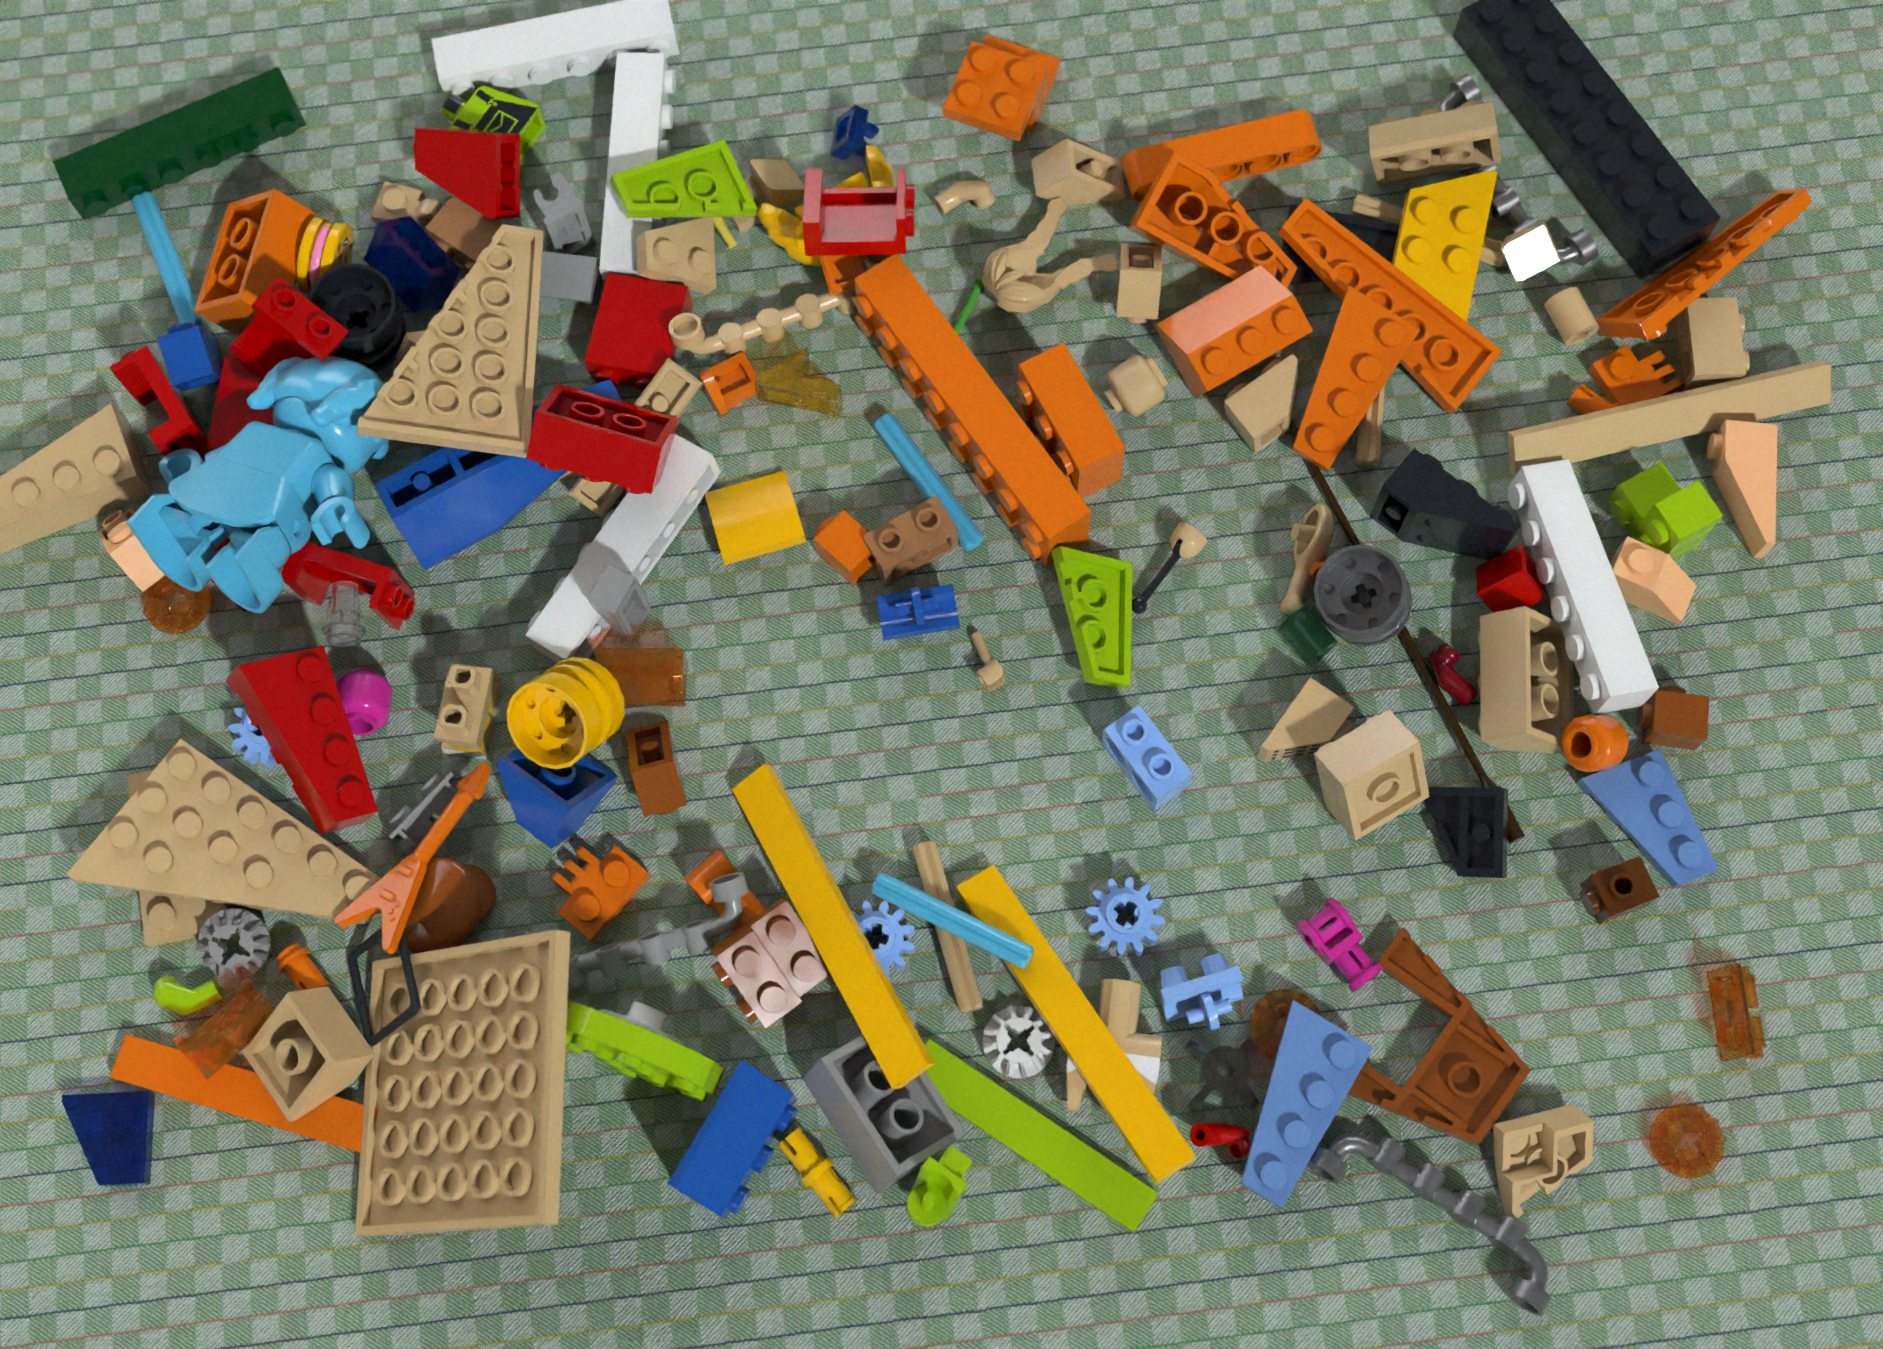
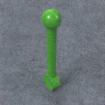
M983 274L977 276L974 288L953 328L958 335L980 292L984 289L982 283Z

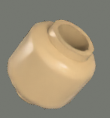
M1134 355L1108 372L1107 381L1111 388L1104 393L1117 413L1125 409L1130 416L1139 417L1165 399L1166 393L1164 388L1169 383L1152 357L1145 360L1141 355Z

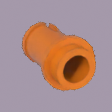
M1584 383L1573 392L1566 404L1581 415L1620 406L1617 402L1612 405Z
M295 943L277 956L276 960L280 964L278 966L279 972H286L299 990L325 986L331 987V983L325 979L308 956L311 952L309 948H302L299 943Z

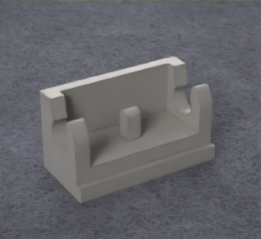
M559 171L550 176L554 190L558 192L555 200H545L538 189L534 190L533 195L538 208L544 215L542 220L555 253L578 255L596 245L582 203Z
M543 251L540 297L597 305L602 276L599 271L600 261L597 257Z

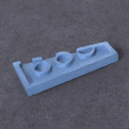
M1292 1000L1289 1006L1286 1024L1278 1045L1270 1081L1266 1088L1261 1113L1255 1127L1240 1185L1279 1209L1283 1208L1373 1047L1295 1000Z

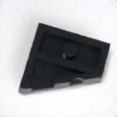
M1428 787L1429 797L1423 801H1426L1436 823L1434 826L1441 841L1448 848L1449 858L1457 876L1507 878L1508 789Z

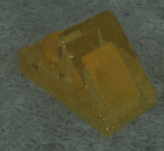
M808 348L801 349L756 377L755 386L759 401L838 417L843 403L839 384H835L832 380L821 376H814L811 379L807 378L810 368Z

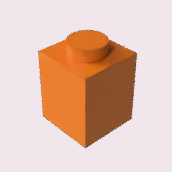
M843 510L835 518L832 516L828 517L821 523L815 532L814 542L817 554L854 586L876 564V560L864 542V535L868 531Z

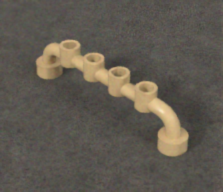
M893 254L863 255L866 270H869ZM854 289L830 296L829 292L819 296L809 293L803 294L797 298L793 306L779 311L774 308L763 309L758 313L757 319L742 325L734 322L726 323L719 328L718 334L704 338L705 333L700 318L693 313H682L675 316L670 321L668 329L673 344L679 349L704 355L723 350L726 356L732 357L738 353L745 352L747 348L746 341L761 335V338L768 343L780 341L785 334L784 326L797 321L804 328H815L823 320L822 312L837 307L843 314L855 313L858 311L853 301L856 291Z

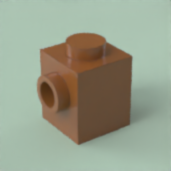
M1665 686L1656 690L1642 706L1638 707L1636 724L1637 728L1642 729V743L1695 750L1707 739L1709 696L1687 694L1684 688L1676 686Z

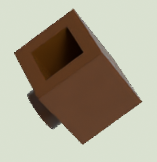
M1640 856L1594 873L1580 884L1583 889L1580 892L1582 903L1591 916L1595 915L1599 925L1644 908L1660 897Z

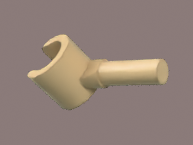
M975 632L971 635V638L982 663L985 665L976 671L975 675L983 688L990 693L1004 683L1003 668L996 659H993L981 633Z

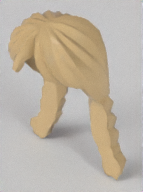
M1061 197L1050 200L1047 204L1048 211L1045 218L1039 222L1036 230L1027 236L1026 241L1007 247H1000L992 252L987 259L982 276L984 289L989 297H993L998 306L1007 312L1019 314L1037 310L1042 305L1049 303L1058 294L1059 290H1065L1069 285H1076L1081 279L1086 280L1091 273L1098 274L1101 272L1110 274L1116 269L1118 261L1115 255L1104 254L1098 257L1082 258L1065 268L1058 269L1052 274L1036 273L1037 257L1048 246L1060 217L1066 212L1068 207L1067 202H1064Z

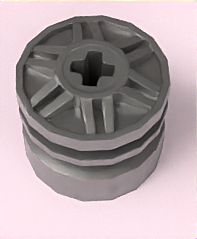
M1364 544L1343 547L1329 556L1317 572L1314 585L1316 607L1333 633L1347 643L1363 647L1384 644L1397 636L1409 621L1413 605L1410 585L1396 559L1383 549ZM1367 591L1373 597L1371 598L1372 606L1364 609L1363 605L1359 603L1361 601L1359 594Z

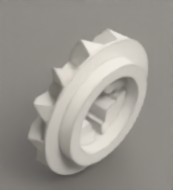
M1011 1005L995 1013L984 1029L983 1050L986 1059L996 1071L1004 1076L1017 1079L1031 1077L1043 1070L1052 1058L1055 1037L1040 1014L1030 1006ZM1006 1027L1018 1034L1024 1031L1027 1032L1030 1028L1033 1029L1027 1039V1045L1029 1046V1051L1033 1054L1032 1056L1019 1048L1013 1052H1008L1006 1055L1004 1054L1011 1042L1008 1031L1005 1029Z

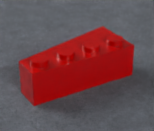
M324 646L238 665L226 681L233 693H238L248 709L246 714L253 725L259 727L271 746L269 751L277 764H282L293 782L292 787L320 833L325 834L364 823L378 812Z

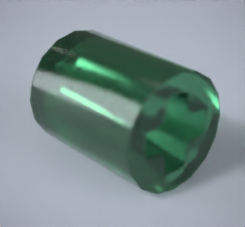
M1304 606L1293 613L1277 630L1308 667L1324 658L1338 643L1308 606Z

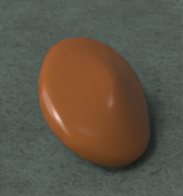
M439 857L429 860L425 876L404 929L408 948L415 953H423L460 946L494 906L496 889L488 874L477 866L460 864L451 858Z

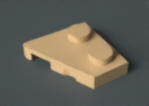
M703 217L648 230L636 238L638 276L688 286L689 290L707 295L717 288L714 222L712 217Z

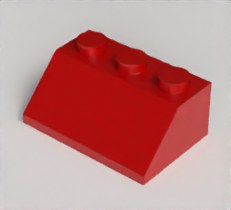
M557 383L535 411L526 459L536 461L541 467L548 470L558 471L564 469L578 473L583 479L590 482L606 481L617 484L629 493L652 494L661 479L680 418Z

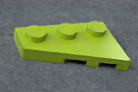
M1062 546L1055 548L1051 553L1085 682L1117 689L1130 686L1133 563Z

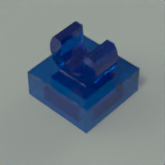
M854 104L836 120L830 150L831 156L844 161L855 152L858 156L865 158L866 145L869 144L865 142L864 136L872 139L879 133V128L876 125L866 123L869 110Z

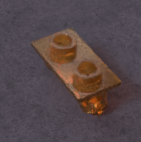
M1741 963L1707 971L1709 995L1712 1003L1716 1040L1718 1042L1721 1062L1743 1057L1745 1059L1763 1058V1049L1767 1048V1044L1764 1040L1761 1016H1749L1748 1009L1759 1008L1755 975L1750 974L1749 966H1741Z

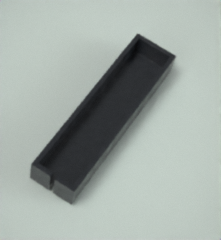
M1478 0L1462 9L1453 37L1639 279L1644 278L1707 241L1721 217L1550 0Z

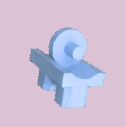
M1216 953L1201 960L1200 969L1203 977L1188 981L1183 967L1174 966L1160 972L1162 985L1160 992L1162 1012L1166 1022L1186 1017L1189 1024L1205 1020L1207 1028L1212 1032L1220 1029L1218 1016L1233 1011L1231 1002L1243 999L1241 988L1243 977L1238 966L1231 968L1222 953Z

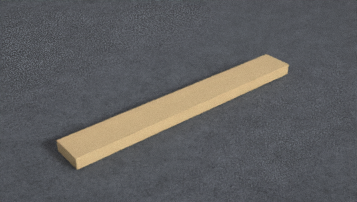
M1822 359L1509 431L1510 472L1516 476L1522 466L1569 459L1570 463H1575L1717 430L1726 419L1751 422L1831 403V363Z

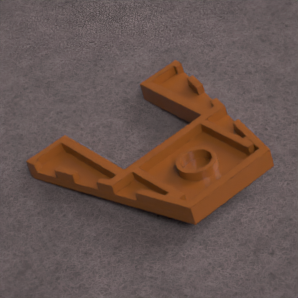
M1402 927L1377 963L1384 967L1382 971L1451 1020L1402 1088L1367 1063H1364L1347 1095L1478 1147L1531 1070L1491 1025L1488 1026L1473 1009V1004L1461 991H1457L1441 973L1442 969L1428 954L1425 955L1410 938V933Z

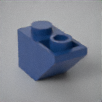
M192 323L174 325L167 329V335L157 337L173 387L184 392L220 381L222 359L218 338L198 325L193 326Z

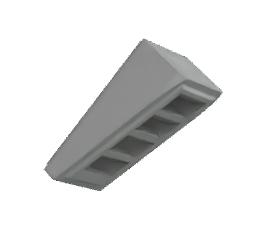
M612 565L604 568L588 595V601L595 611L622 639L628 642L633 641L651 610V606L637 578Z

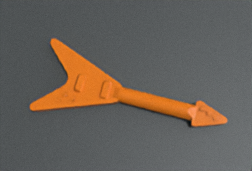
M481 762L457 783L456 787L459 790L413 854L404 858L338 914L334 919L336 924L346 928L378 913H382V948L389 954L396 952L425 876L427 863L473 799L478 800L482 797L492 770L486 762Z

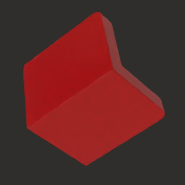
M1522 545L1476 568L1477 594L1493 613L1522 606L1530 607L1545 599V584L1539 581L1536 573V563Z

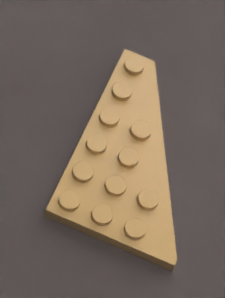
M506 224L500 226L492 237L491 243L477 257L476 263L464 279H461L444 302L441 311L430 321L427 330L415 346H412L394 370L393 376L379 390L376 399L362 417L360 416L356 435L514 457H527L532 424L544 231Z
M181 738L66 874L77 884L89 883L110 886L119 890L144 891L147 894L175 898L187 897L208 900L224 905H243L246 908L282 913V911L299 913L321 919H335L338 914L381 879ZM373 916L364 919L360 922H357L356 924L366 925Z

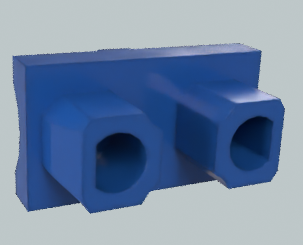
M953 584L924 589L914 587L906 592L876 596L883 641L960 628Z

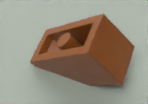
M668 720L627 730L626 739L630 773L644 817L653 814L666 815L674 812L679 807L687 806L683 778Z

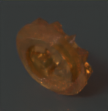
M166 575L150 586L146 595L141 596L144 602L143 614L152 626L168 634H181L196 628L208 615L212 602V595L208 584L198 592L190 591L178 585ZM179 589V593L190 601L178 602L175 609L172 610V606L162 599L174 597L176 590Z
M1281 989L1268 993L1255 1005L1249 1027L1254 1044L1267 1058L1276 1059L1278 1045L1282 1038V1034H1275L1273 1036L1269 1034L1279 1023L1277 1019L1278 1014L1275 1009L1287 1020L1290 1003L1292 1000H1295L1321 1016L1317 1006L1306 995L1295 990Z
M1687 1103L1676 1104L1664 1109L1657 1115L1650 1129V1147L1655 1159L1665 1170L1678 1177L1698 1178L1711 1173L1724 1158L1723 1150L1726 1138L1720 1129V1120L1713 1118L1705 1110V1107ZM1681 1128L1687 1133L1702 1131L1699 1139L1695 1142V1146L1698 1149L1696 1153L1691 1148L1674 1151L1673 1148L1679 1145L1678 1142L1683 1138L1680 1132Z

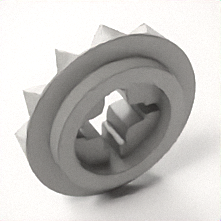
M230 908L221 910L207 919L199 930L196 949L200 952L203 959V966L209 967L216 973L217 977H229L238 980L256 973L263 966L270 953L271 939L267 927L259 917L247 910ZM240 929L239 945L244 947L245 952L237 950L233 956L231 955L227 959V945L221 942V938L229 939Z

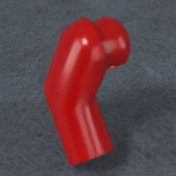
M1206 1122L1195 1124L1190 1130V1139L1195 1146L1227 1145L1228 1155L1233 1159L1248 1155L1251 1145L1249 1141L1251 1134L1243 1126Z

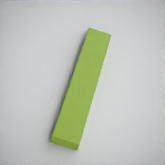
M931 1039L927 1041L925 1047L935 1064L925 1072L950 1110L1130 1232H1135L1159 1193Z

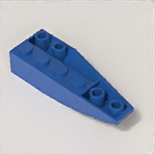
M610 379L579 389L622 402ZM541 404L535 405V406H533V408H532L531 431H532V426H533L535 411L538 409V407H539ZM443 447L374 485L393 522L423 569L427 570L501 530L565 474L567 470H548L541 467L538 462L522 457Z

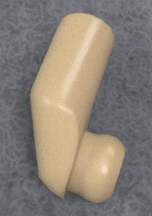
M984 180L958 181L933 197L932 200L939 213L944 215L964 201L969 200L974 201L977 209L983 210L995 202V195L990 190L992 186Z

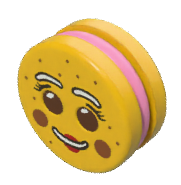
M314 217L309 222L301 241L297 260V283L301 291L310 293L312 285L324 272L339 265L351 264L354 240L353 231L349 224H330L329 220L321 217Z

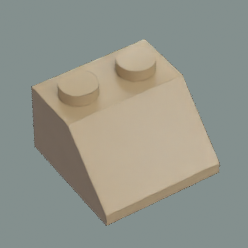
M325 986L287 992L243 1054L287 1120L292 1122L350 1086L373 1058L375 1052L330 988Z

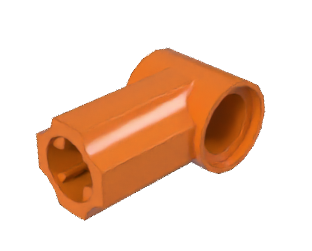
M717 850L684 879L708 908L713 907L720 916L724 911L725 905L724 902H714L709 883L719 877L738 873V871ZM750 891L741 896L743 910L738 923L732 928L733 932L766 909Z

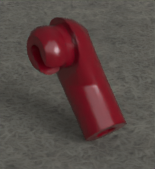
M1441 643L1435 652L1431 651L1428 660L1438 685L1465 707L1476 697L1478 690L1451 667L1459 660L1460 654L1448 643Z

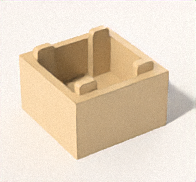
M1389 709L1380 715L1369 718L1363 725L1334 742L1325 744L1314 753L1326 808L1355 841L1429 797L1420 741Z

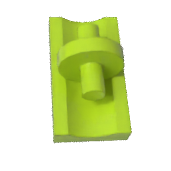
M953 1146L947 1148L938 1162L929 1156L922 1165L906 1201V1211L909 1218L914 1223L924 1227L936 1225L942 1219L947 1222L955 1211L968 1185L964 1181V1175L973 1161Z

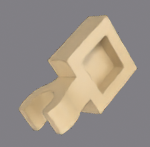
M385 181L371 213V218L375 224L412 233L416 223L428 225L441 210L442 203L426 199L422 190Z

